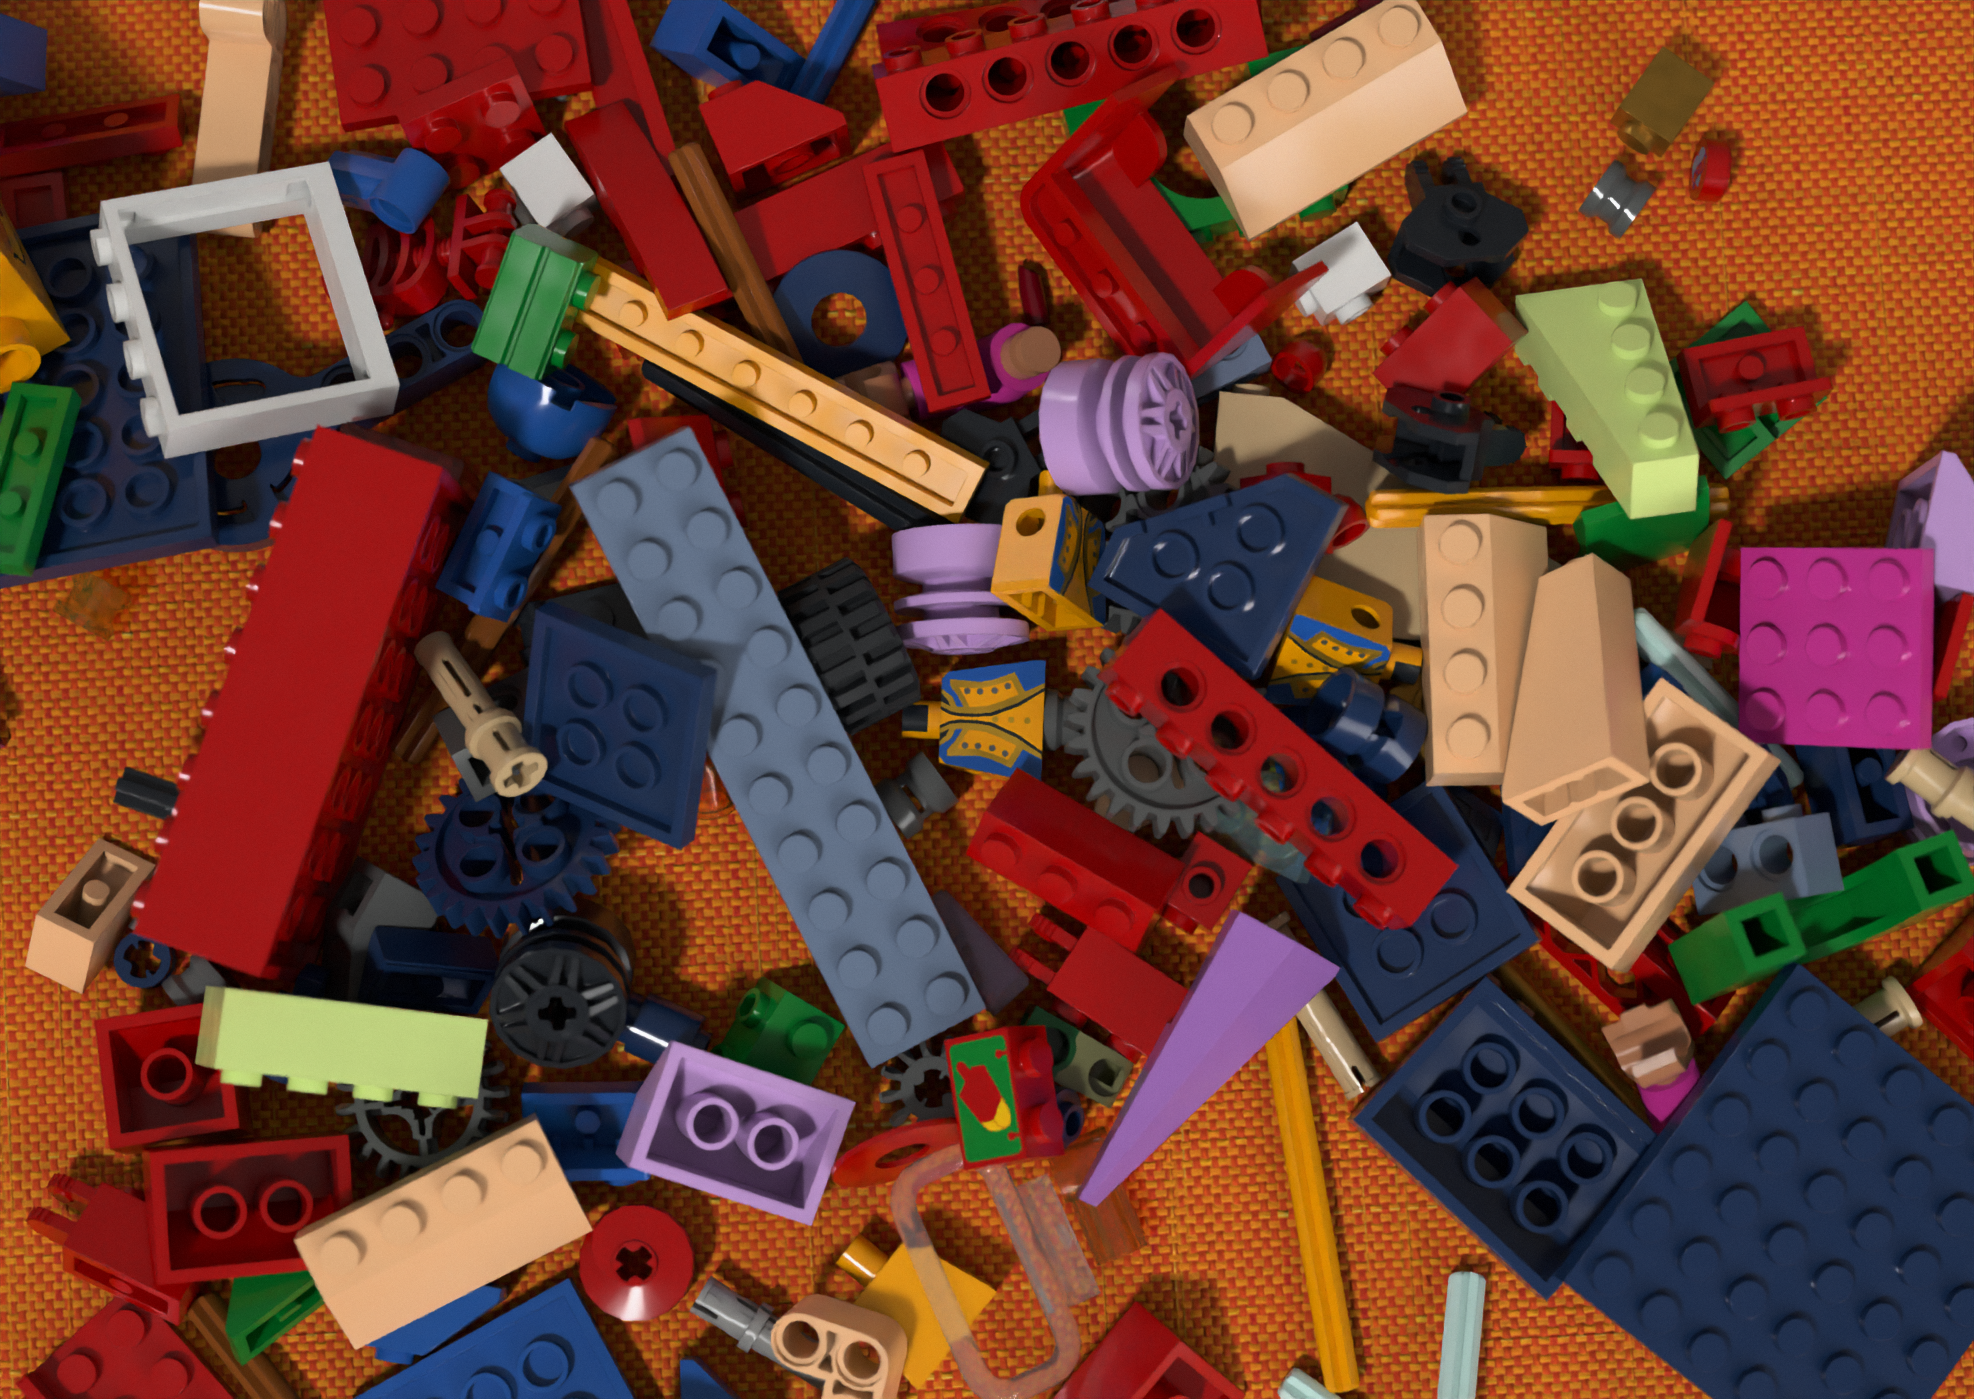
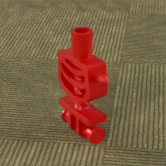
M492 189L486 192L483 201L486 213L479 208L468 193L457 196L451 237L447 235L430 213H428L413 234L397 231L382 220L368 227L364 255L359 258L383 331L390 330L396 318L422 315L434 308L443 297L450 282L466 300L478 298L479 285L488 289L493 288L512 232L517 230V222L512 217V212L517 206V198L512 192L505 189ZM322 274L323 288L325 290L326 295L330 299L326 283Z

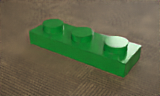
M12 382L0 423V573L29 577L33 575L82 402L81 397L73 388Z

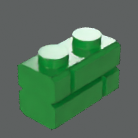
M528 223L513 231L471 347L473 353L498 364H505L509 369L533 380L544 379L555 372L557 367L565 369L570 363L579 342V334L571 331L578 310L586 311L590 307L600 285L601 276L593 273L599 256L597 251L575 241L564 239L561 235L537 224Z

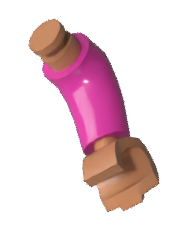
M1010 323L987 336L977 339L976 342L991 392V398L932 415L928 413L914 360L900 364L901 378H899L896 365L891 361H886L836 377L834 381L912 422L909 409H911L917 421L948 418L962 409L978 413L1007 405L1022 398L1033 389L1042 385L1048 377L1050 370L1059 362L1061 349L1056 335L1049 329L1042 326L1031 327L1024 323Z
M1671 998L1651 1007L1646 1003H1642L1622 1012L1619 1021L1601 1028L1619 1061L1621 1069L1629 1078L1637 1083L1647 1118L1653 1132L1657 1135L1661 1133L1703 1076L1693 1058L1695 1044L1680 1011Z

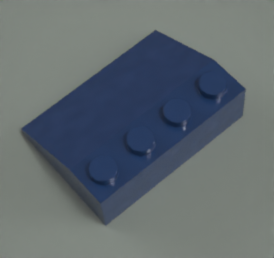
M1486 976L1398 1063L1347 1118L1356 1129L1536 1297L1546 1301L1563 1284L1554 1275L1658 1137L1655 1132Z

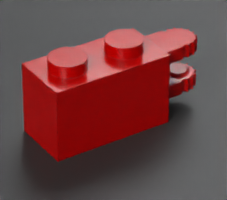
M1035 912L1028 923L1033 928L1034 933L1049 943H1056L1070 954L1057 973L1040 963L1038 957L1024 948L1019 949L1013 946L1006 958L1048 986L1046 992L1056 998L1050 1007L1051 1010L1080 1029L1084 1027L1089 1019L1110 1033L1103 1044L1126 1057L1135 1065L1142 1055L1148 1058L1166 1023H1172L1189 990L1091 927L1087 926L1081 937L1077 939Z
M54 1173L46 1187L48 1192L60 1202L68 1204L70 1207L83 1213L78 1221L75 1222L50 1209L37 1206L33 1207L26 1222L36 1233L62 1246L63 1271L179 1326L205 1281L156 1284L146 1216L145 1194L130 1186H121L120 1189H117L101 1181L96 1189L82 1181L73 1179L71 1176Z

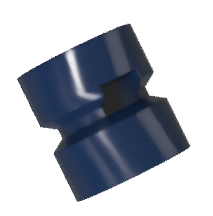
M1347 667L1334 672L1322 683L1308 706L1303 722V732L1327 753L1335 758L1346 757V761L1353 769L1379 784H1388L1398 779L1409 768L1422 747L1427 731V717L1420 709L1395 694L1384 695V690L1379 684L1356 670Z

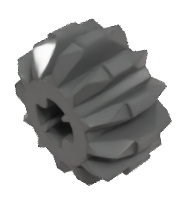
M947 1036L945 1040L952 1039L955 1037ZM931 1038L919 1044L923 1058L916 1060L910 1049L899 1054L898 1057L909 1066L905 1073L893 1066H883L882 1076L887 1079L901 1081V1090H886L879 1094L881 1103H890L903 1099L905 1107L895 1112L889 1119L894 1127L902 1124L911 1113L918 1117L916 1122L948 1118L950 1116L956 1118L952 1092L942 1095L943 1105L939 1107L927 1106L928 1098L925 1097L920 1101L915 1092V1085L925 1082V1071L938 1069L942 1071L939 1079H943L946 1075L949 1077L944 1042L940 1057L933 1056Z

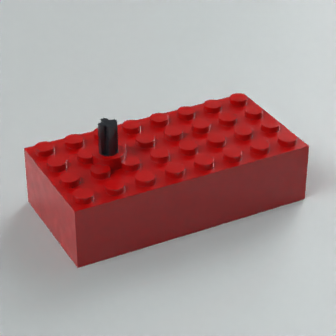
M320 425L316 426L312 440L304 438L296 451L291 473L292 476L297 477V481L290 501H281L272 517L269 538L275 540L267 564L259 563L251 575L247 587L246 600L251 602L252 605L243 628L236 626L227 641L223 663L229 665V669L221 691L213 689L203 707L200 726L206 728V732L198 754L191 752L186 757L177 783L128 766L125 767L122 778L119 777L114 790H117L113 800L115 804L164 820L154 845V853L160 855V859L152 881L143 880L133 900L131 917L138 919L133 933L258 977L294 983L298 974L308 962L316 964L324 941L326 911L352 866L392 754L391 742L402 726L423 667L418 663L414 655L416 645L425 636L436 631L448 594L435 588V585L475 502L444 467Z

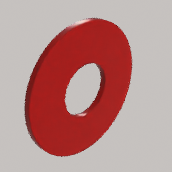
M956 1118L920 1121L892 1129L864 1141L846 1152L833 1164L831 1176L834 1183L843 1187L874 1186L914 1175L941 1163L961 1150ZM912 1144H926L920 1151L905 1158L891 1162H876L883 1155L895 1149Z

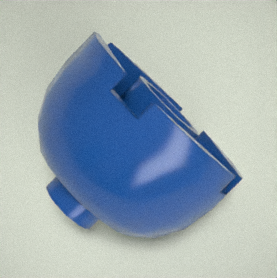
M570 363L564 370L557 368L555 372L542 380H533L509 369L505 364H497L487 390L488 410L497 429L509 438L505 444L507 449L518 457L533 463H539L542 456L556 460L579 456L590 438L602 436L618 405H614L616 397L609 389Z

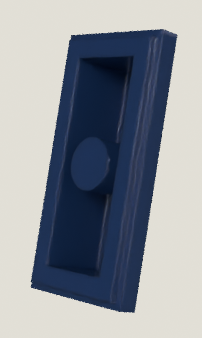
M377 926L372 933L358 993L359 1003L364 1005L477 1014L492 989L496 969L499 965L493 943L490 938L485 936L476 937L467 934Z

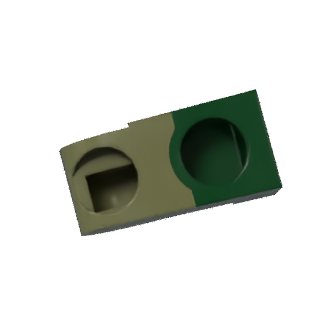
M1029 1003L1017 1026L1045 1025L1047 1042L1053 1054V1081L1074 1090L1075 1093L1078 1091L1111 1109L1134 1063L1039 1006Z

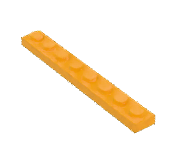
M598 256L593 273L601 276L600 285L590 307L586 311L578 310L575 318L577 323L950 521L958 524L962 520L990 464L989 462L700 309L667 321L649 282Z

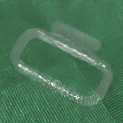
M960 1143L950 1145L916 1160L901 1171L891 1192L890 1207L893 1220L962 1377L972 1392L982 1399H1029L1056 1386L1071 1374L1079 1360L1081 1338L1070 1306L1084 1302L1101 1292L1048 1173L1015 1186L1006 1166L976 1169L985 1180L1055 1340L1054 1352L1047 1361L1012 1378L1000 1379L992 1375L985 1364L916 1206V1197L921 1188L963 1169Z

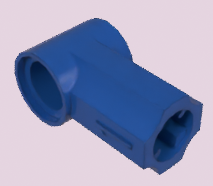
M405 148L397 158L352 149L346 153L335 151L328 159L344 206L373 212L388 226L405 234H413L450 184L447 172L439 163L430 156L413 148Z

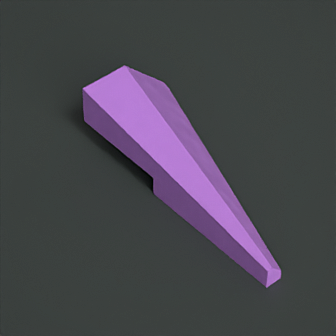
M1231 909L1172 1023H1166L1076 1196L1080 1200L1097 1207L1337 975L1340 967L1241 911Z

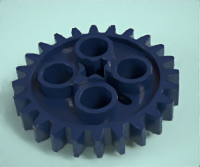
M461 778L458 782L463 792L457 798L449 795H441L439 797L445 812L443 814H428L424 817L431 832L416 836L415 842L422 853L412 858V862L420 874L415 878L436 915L438 917L445 915L452 928L456 929L465 923L472 936L477 937L489 924L495 937L499 939L506 933L509 924L516 923L522 935H527L532 919L540 916L546 925H554V909L561 906L574 913L577 910V906L573 896L577 892L591 895L597 892L590 877L592 875L610 874L612 871L605 856L619 852L620 847L613 835L622 831V826L535 787L523 794L512 797L502 796L495 792L475 802L464 779ZM511 808H512V814H513V816H514V818H515L517 824L519 825V828H517V829L515 828V826H514L513 823H512ZM517 859L522 866L523 881L522 874L515 863V860Z

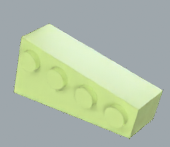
M1642 278L1516 295L1515 318L1529 333L1515 345V353L1524 366L1528 364L1532 366L1538 375V386L1548 401L1555 400L1566 416V427L1577 442L1583 440L1593 455V466L1628 517L1636 519L1695 511L1699 453Z
M206 986L195 1064L222 1069L220 1082L261 1087L262 1074L288 1077L287 1090L327 1094L329 1081L354 1084L352 1097L392 1102L393 1091L398 1089L419 1092L418 1105L457 1109L458 1096L478 1099L488 1020Z

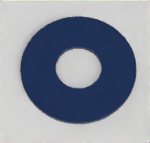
M832 249L810 255L795 264L783 276L772 295L805 365L832 380L836 377L886 361L893 363L905 343L907 333L889 268L881 261L863 252L849 249ZM843 292L853 295L861 301L866 312V323L863 332L856 340L847 345L833 346L822 342L816 337L812 329L811 317L814 307L822 298L833 293Z

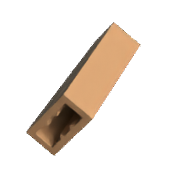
M1594 553L1574 558L1564 566L1542 575L1538 579L1501 792L1503 803L1541 826L1651 781L1630 578Z

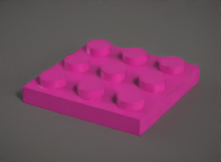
M1741 547L1738 730L1756 743L1915 750L1931 749L1934 549Z

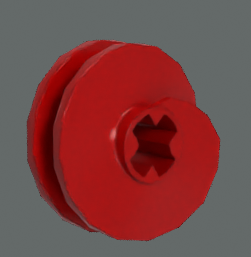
M647 1204L620 1206L600 1217L592 1226L593 1231L586 1234L579 1253V1275L588 1297L603 1312L624 1321H648L669 1312L677 1306L689 1291L696 1269L694 1244L683 1224L666 1210ZM643 1247L647 1248L652 1255V1258L646 1262V1264L653 1268L650 1276L639 1273L629 1277L623 1270V1267L629 1262L622 1257L623 1252L626 1248L632 1252Z

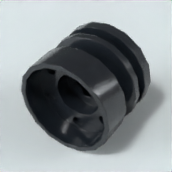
M573 897L577 906V910L574 913L561 906L554 909V925H546L539 916L531 920V927L527 935H522L517 924L512 923L504 936L499 965L496 969L491 990L489 1013L497 1035L512 1052L538 1066L567 1069L590 1064L612 1049L625 1027L637 952L630 931L613 911L590 899Z

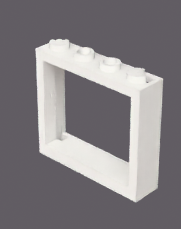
M329 161L101 201L99 229L90 230L91 246L97 265H108L113 281L112 284H107L106 286L111 316L115 323L125 322L130 339L123 342L126 367L132 380L140 378L142 380L147 397L140 399L144 428L148 437H159L165 459L314 430L317 425L329 427L393 414L400 384ZM304 214L356 381L178 415L128 245Z

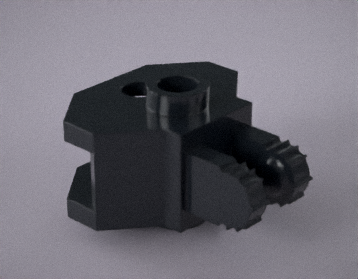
M1450 157L1443 161L1441 182L1443 185L1439 186L1434 185L1427 162H1424V160L1410 161L1409 164H1406L1404 178L1412 212L1402 221L1387 257L1393 279L1429 297H1432L1449 281H1452L1459 287L1475 277L1491 290L1512 268L1515 262L1513 251L1521 244L1529 232L1523 211L1485 192L1482 182H1472L1469 172L1466 170L1464 159H1461V157ZM1460 266L1464 271V276L1453 277L1445 270Z
M1392 387L1387 389L1381 412L1389 417L1399 418L1396 434L1378 436L1372 460L1407 484L1446 495L1468 494L1471 481L1482 480L1484 466H1502L1503 463L1507 466L1509 463L1515 464L1516 460H1520L1527 446L1524 438L1525 434L1513 425L1512 427L1508 424L1503 426V420L1496 414L1486 410L1481 412L1471 406V399L1464 394L1446 390L1429 393L1411 387Z
M962 409L942 422L940 437L990 463L984 474L983 482L978 486L965 513V517L981 524L1002 525L1005 505L1012 499L1038 496L1040 473L1048 470L1042 446L1036 437L1040 434L1039 409L1021 420L1011 416L1003 422L967 409Z

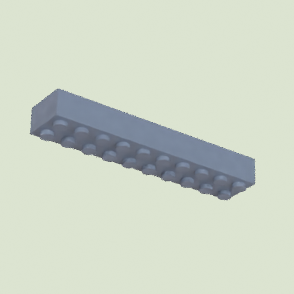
M684 425L568 484L648 640L718 669L706 752L870 1068L872 1069L986 1009L968 970L690 426Z

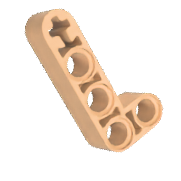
M200 0V26L210 41L192 185L270 172L287 27L285 0ZM263 221L199 233L258 238L262 230Z
M813 1294L800 1300L775 1323L771 1331V1346L775 1356L782 1364L791 1369L826 1380L821 1399H896L907 1354L908 1340L903 1328L894 1319L826 1295ZM799 1321H805L814 1327L819 1336V1343L811 1342L804 1337L799 1328ZM859 1341L868 1342L873 1345L879 1352L881 1363H873L866 1359L861 1352Z

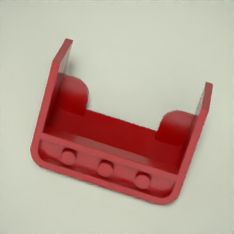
M1173 64L1111 93L1024 185L1020 194V209L1028 227L1124 356L1143 357L1146 354L1152 353L1172 354L1185 367L1190 381H1193L1272 324L1330 270L1321 260L1279 284L1265 270L1252 265L1240 267L1225 278L1222 277L1150 180L1166 160L1167 144L1161 128L1147 110L1182 75L1176 64Z
M1723 519L1717 520L1698 536L1690 546L1684 566L1673 629L1675 635L1685 639L1682 646L1684 650L1711 659H1720L1722 652L1735 656L1740 654L1741 551L1726 546L1733 522ZM1962 593L1933 609L1932 704L1947 698L1973 608L1974 596Z

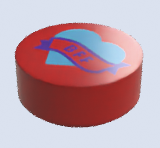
M1704 137L1699 140L1693 154L1689 177V193L1693 201L1717 203L1723 198L1728 186L1732 164L1731 148L1727 141Z

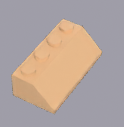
M1384 0L1187 115L1183 136L1247 241L1250 242L1465 116L1468 111L1442 41L1416 0Z
M1492 514L1424 515L1416 532L1420 640L1423 651L1421 663L1423 713L1427 717V731L1424 739L1426 786L1502 785L1538 579L1540 576L1549 573L1547 528Z
M1663 678L1658 680L1643 701L1651 781L1558 819L1506 891L1611 970L1626 973L1781 762L1780 759Z
M533 1113L297 1231L294 1241L325 1303L354 1349L357 1350L593 1231L536 1113Z

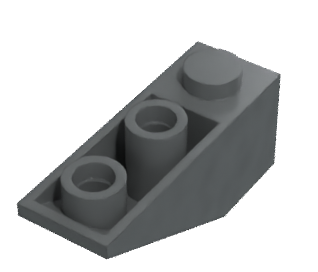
M357 856L326 911L321 967L330 969L331 975L324 1000L360 1004L358 993L370 938L375 927L386 926L435 931L438 916L420 888L360 856Z

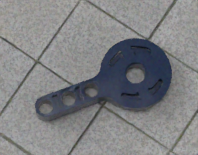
M452 300L384 336L393 364L399 358L407 355L417 356L422 359L421 368L415 375L408 378H398L400 386L393 414L326 428L356 437L484 366L489 359L473 353L471 349L473 342L465 347H453L446 343L448 334L457 326L470 325L478 329L483 316L482 310L470 301ZM349 357L309 377L293 376L273 365L251 359H221L206 363L210 409L356 381ZM252 381H253V382H259V383L265 385V386H266V389H265L264 387H262L261 385H258V384L228 385V386H223V387H218V388H214L213 386H214V385H218V384H223V383H231V382L246 383V382H252ZM315 429L256 441L261 449L260 462L253 472L240 479H228L217 473L215 457L219 448L213 449L217 512L242 510L244 503L247 504V509L239 514L217 515L220 547L209 549L222 552H249L274 545L275 540L269 538L272 517L281 501H290L297 477L293 476L292 480L281 492H274L272 487L280 489L290 478L293 460L301 441L304 438L312 440Z

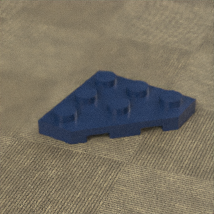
M1284 474L1262 481L1256 485L1221 494L1155 517L1115 528L1087 586L1143 618L1161 608L1228 667L1251 680L1259 679L1349 504L1295 474Z

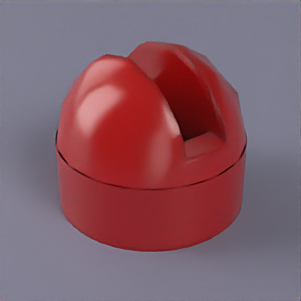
M1294 339L1285 344L1272 358L1271 369L1276 380L1285 389L1295 394L1309 393L1321 381L1327 371V357L1322 347L1316 349L1311 344L1312 341L1310 339ZM1300 364L1305 369V371L1298 367V365Z
M1335 494L1333 496L1349 504L1333 536V550L1351 544L1360 538L1370 527L1362 506L1352 497L1342 494Z

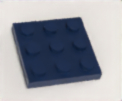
M552 601L536 609L522 737L529 746L538 748L547 760V770L544 777L534 787L676 849H683L695 838L718 669Z
M1426 780L1388 805L1455 862L1458 867L1411 927L1396 930L1386 927L1384 930H1380L1372 926L1354 910L1353 904L1357 901L1338 884L1335 887L1325 885L1305 868L1303 862L1307 858L1275 878L1323 958L1340 967L1335 977L1376 1043L1386 1040L1543 940L1521 903L1506 892L1510 887L1448 787L1426 786ZM1366 844L1360 855L1361 866L1369 876L1377 878L1383 868V858L1377 848Z

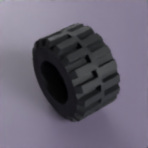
M845 557L777 592V598L844 730L851 736L921 699L920 681L909 654L882 601L858 564Z

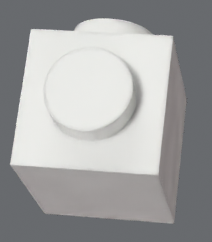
M552 133L499 168L506 182L516 195L517 206L513 213L522 226L528 223L540 224L566 239H571L593 223L595 218L592 213L601 208L595 193Z
M1355 222L1292 261L1288 274L1289 277H1292L1321 260L1330 270L1294 303L1303 316L1308 317L1314 314L1322 327L1336 318L1341 325H1345L1367 312L1374 305L1369 297L1384 289L1391 276V273L1358 222Z

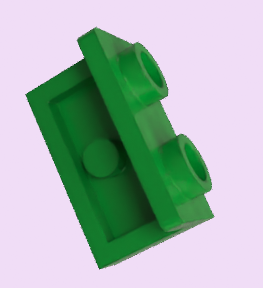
M761 977L756 986L748 990L741 998L736 1008L735 1021L722 1043L713 1047L710 1053L810 1086L846 1025L769 979Z

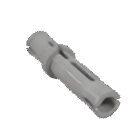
M710 1276L689 1312L712 1323L739 1341L737 1347L748 1353L751 1348L823 1391L826 1380L791 1369L782 1364L775 1356L771 1346V1331L780 1318L772 1314L774 1308L765 1302H762L761 1306L748 1298H744L734 1292L728 1286L716 1280L715 1277ZM801 1332L804 1335V1337L809 1341L819 1343L817 1340L808 1336L804 1332Z

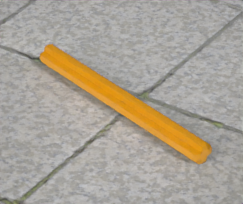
M1708 483L1710 496L1709 521L1724 519L1725 514L1729 513L1731 508L1728 488L1721 483ZM1607 485L1469 488L1468 494L1447 495L1428 489H1377L1371 491L1369 497L1366 498L1365 511L1368 525L1374 528L1419 527L1424 515L1492 514L1534 525L1573 524L1580 512L1616 502L1617 499Z
M1295 1015L1265 1044L1323 1382L1326 1389L1330 1392L1341 1393L1358 1388L1360 1380Z

